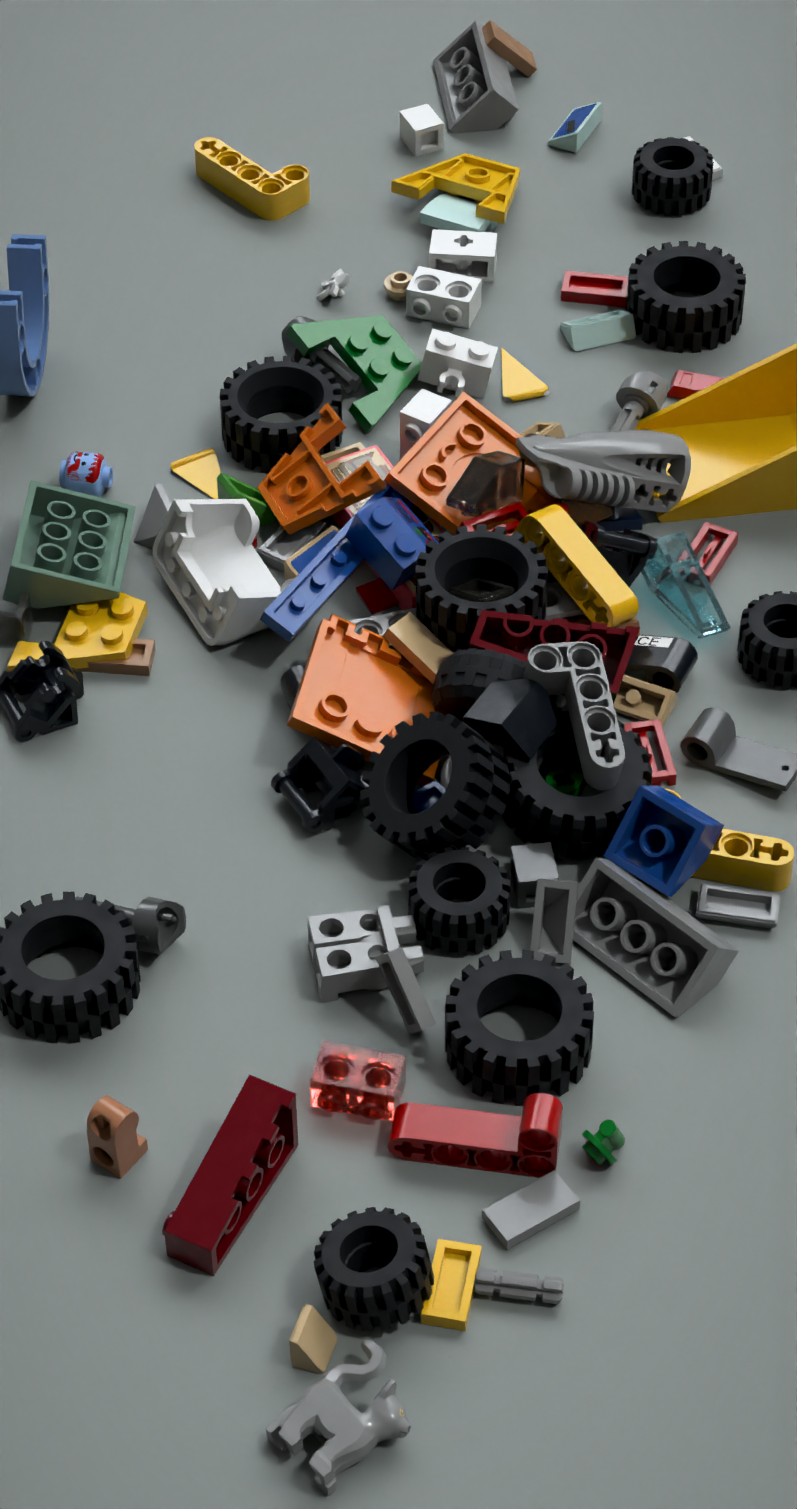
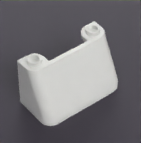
M247 499L173 500L153 545L152 555L158 571L204 642L210 646L226 645L268 628L259 619L266 608L294 580L288 579L280 587L252 546L253 540L259 531L260 522Z

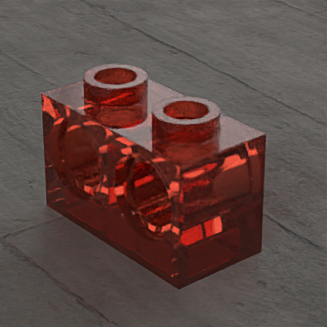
M322 1041L310 1080L311 1107L321 1108L328 1112L360 1115L370 1120L381 1119L393 1122L394 1112L400 1104L406 1083V1056Z

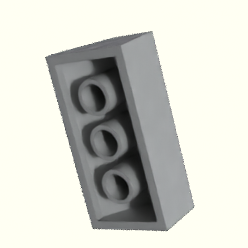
M476 20L433 60L449 130L453 133L497 130L505 122L510 121L519 110L506 60L486 45L482 31L483 26Z
M596 857L578 886L573 940L674 1017H680L714 989L739 952V950L652 886L610 860Z

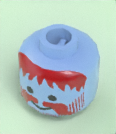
M73 452L67 460L63 459L61 462L60 486L68 490L101 497L105 488H111L113 468L107 466L106 459L100 453Z

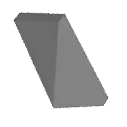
M162 483L156 484L153 488L134 543L153 548L155 539L172 505Z
M537 878L530 950L534 951L535 960L542 961L544 955L548 954L556 957V963H571L579 882Z

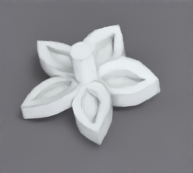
M340 268L328 281L321 282L324 291L316 298L321 301L329 294L333 298L337 295L342 297L345 292L341 288L348 284L351 279L350 276L345 274Z

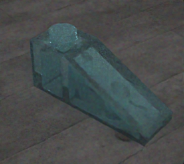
M685 532L656 538V553L652 559H647L646 565L641 571L650 591L698 639L728 631L731 627Z

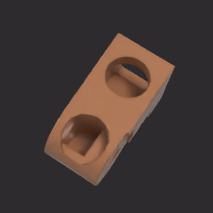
M107 1095L95 1103L87 1118L86 1132L91 1161L121 1179L147 1152L148 1145L147 1139L136 1132L139 1122L138 1114ZM107 1152L112 1159L107 1157L104 1153Z

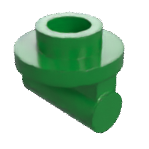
M604 1120L594 1135L588 1130L582 1133V1136L587 1141L582 1148L595 1162L601 1165L607 1160L613 1165L617 1161L611 1153L615 1149L623 1147L625 1137L614 1121Z

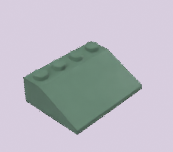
M31 480L2 600L13 602L20 606L40 609L118 598L136 506Z

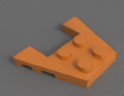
M326 403L320 409L319 413L322 417L314 427L307 426L299 435L302 441L291 455L285 452L257 486L281 526L289 535L387 487L377 470L368 460L340 483L333 475L318 450L347 427L329 403Z

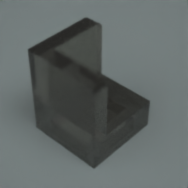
M21 593L17 612L0 611V648L15 649L18 641L29 642L33 626L29 594Z

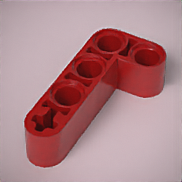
M531 1094L525 1098L522 1116L420 1103H403L397 1106L394 1112L388 1150L393 1156L406 1161L541 1178L556 1170L562 1134V1102L550 1094Z

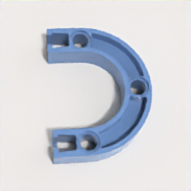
M12 234L11 244H8L6 247L9 291L0 290V395L34 396L39 390L44 373L49 331V275L46 235Z

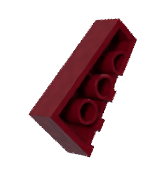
M481 610L468 649L494 650L495 652L506 653L514 656L516 659L527 662L528 653L536 645L577 641L589 642L594 644L602 654L614 704L640 627L626 626L625 629L607 627L606 623L576 624L568 623V619L553 618L552 621L533 619L532 615Z
M249 1074L176 1210L168 1215L164 1223L162 1234L165 1236L168 1257L211 1276L215 1275L299 1145L296 1093Z

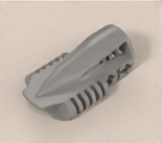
M652 430L585 432L565 438H554L552 436L530 433L525 437H517L516 446L520 452L518 464L537 467L545 491L559 499L584 501L600 505L605 504L620 508L629 507L656 512H668L680 502L691 473V456L687 444L683 438L670 433ZM668 463H670V467L668 469V472L666 473ZM653 491L661 494L659 498L653 493Z

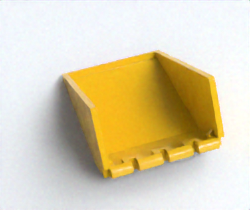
M797 343L639 420L634 430H652L675 434L683 438L691 456V473L680 502L668 512H656L661 523L797 509ZM668 463V465H667L666 473L668 472V469H669V467H670V463ZM653 491V493L659 498L661 494Z

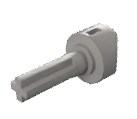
M644 370L625 378L616 393V400L622 410L610 431L634 430L640 419L660 411L666 400V382L650 370ZM649 386L655 387L652 393L648 391Z

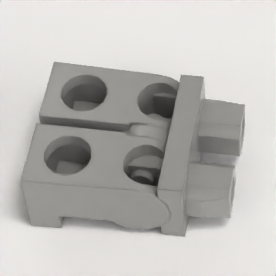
M389 906L377 907V912L360 910L308 916L307 943L321 1002L337 1001L338 993L360 989L381 990L388 987L375 957L399 948V944L416 942V926L413 915L392 917ZM421 946L403 947L414 974L423 973L424 955Z

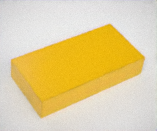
M444 1239L437 1240L432 1263L434 1285H431L432 1294L430 1299L424 1300L421 1324L466 1331L475 1289L476 1273L482 1256V1246Z

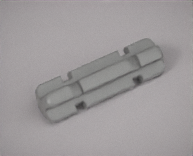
M484 1267L479 1268L476 1273L475 1292L480 1295L493 1296L494 1292H499L500 1297L536 1301V1297L543 1298L542 1302L553 1304L561 1303L563 1297L564 1281L561 1277L545 1275V1279H539V1274L503 1270L502 1274H497L496 1269Z

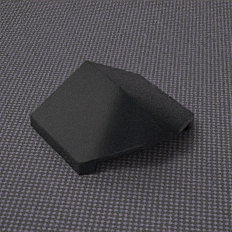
M528 678L491 682L462 720L528 763L558 725L547 690L538 682Z

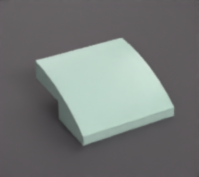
M441 194L435 197L420 212L421 224L442 230L493 232L499 224L476 217V206L479 203L449 194Z

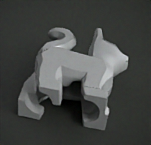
M365 1340L361 1344L362 1350L368 1357L366 1364H340L329 1370L321 1381L307 1388L300 1402L285 1409L266 1428L267 1439L282 1453L289 1449L294 1456L303 1449L304 1438L309 1434L315 1436L323 1446L314 1453L309 1461V1466L316 1472L313 1483L327 1496H330L336 1490L335 1477L339 1473L364 1460L380 1441L391 1438H404L411 1429L405 1407L395 1395L397 1384L393 1379H390L384 1385L364 1413H360L352 1406L339 1389L345 1380L365 1382L378 1377L385 1368L386 1354L379 1344L371 1340Z

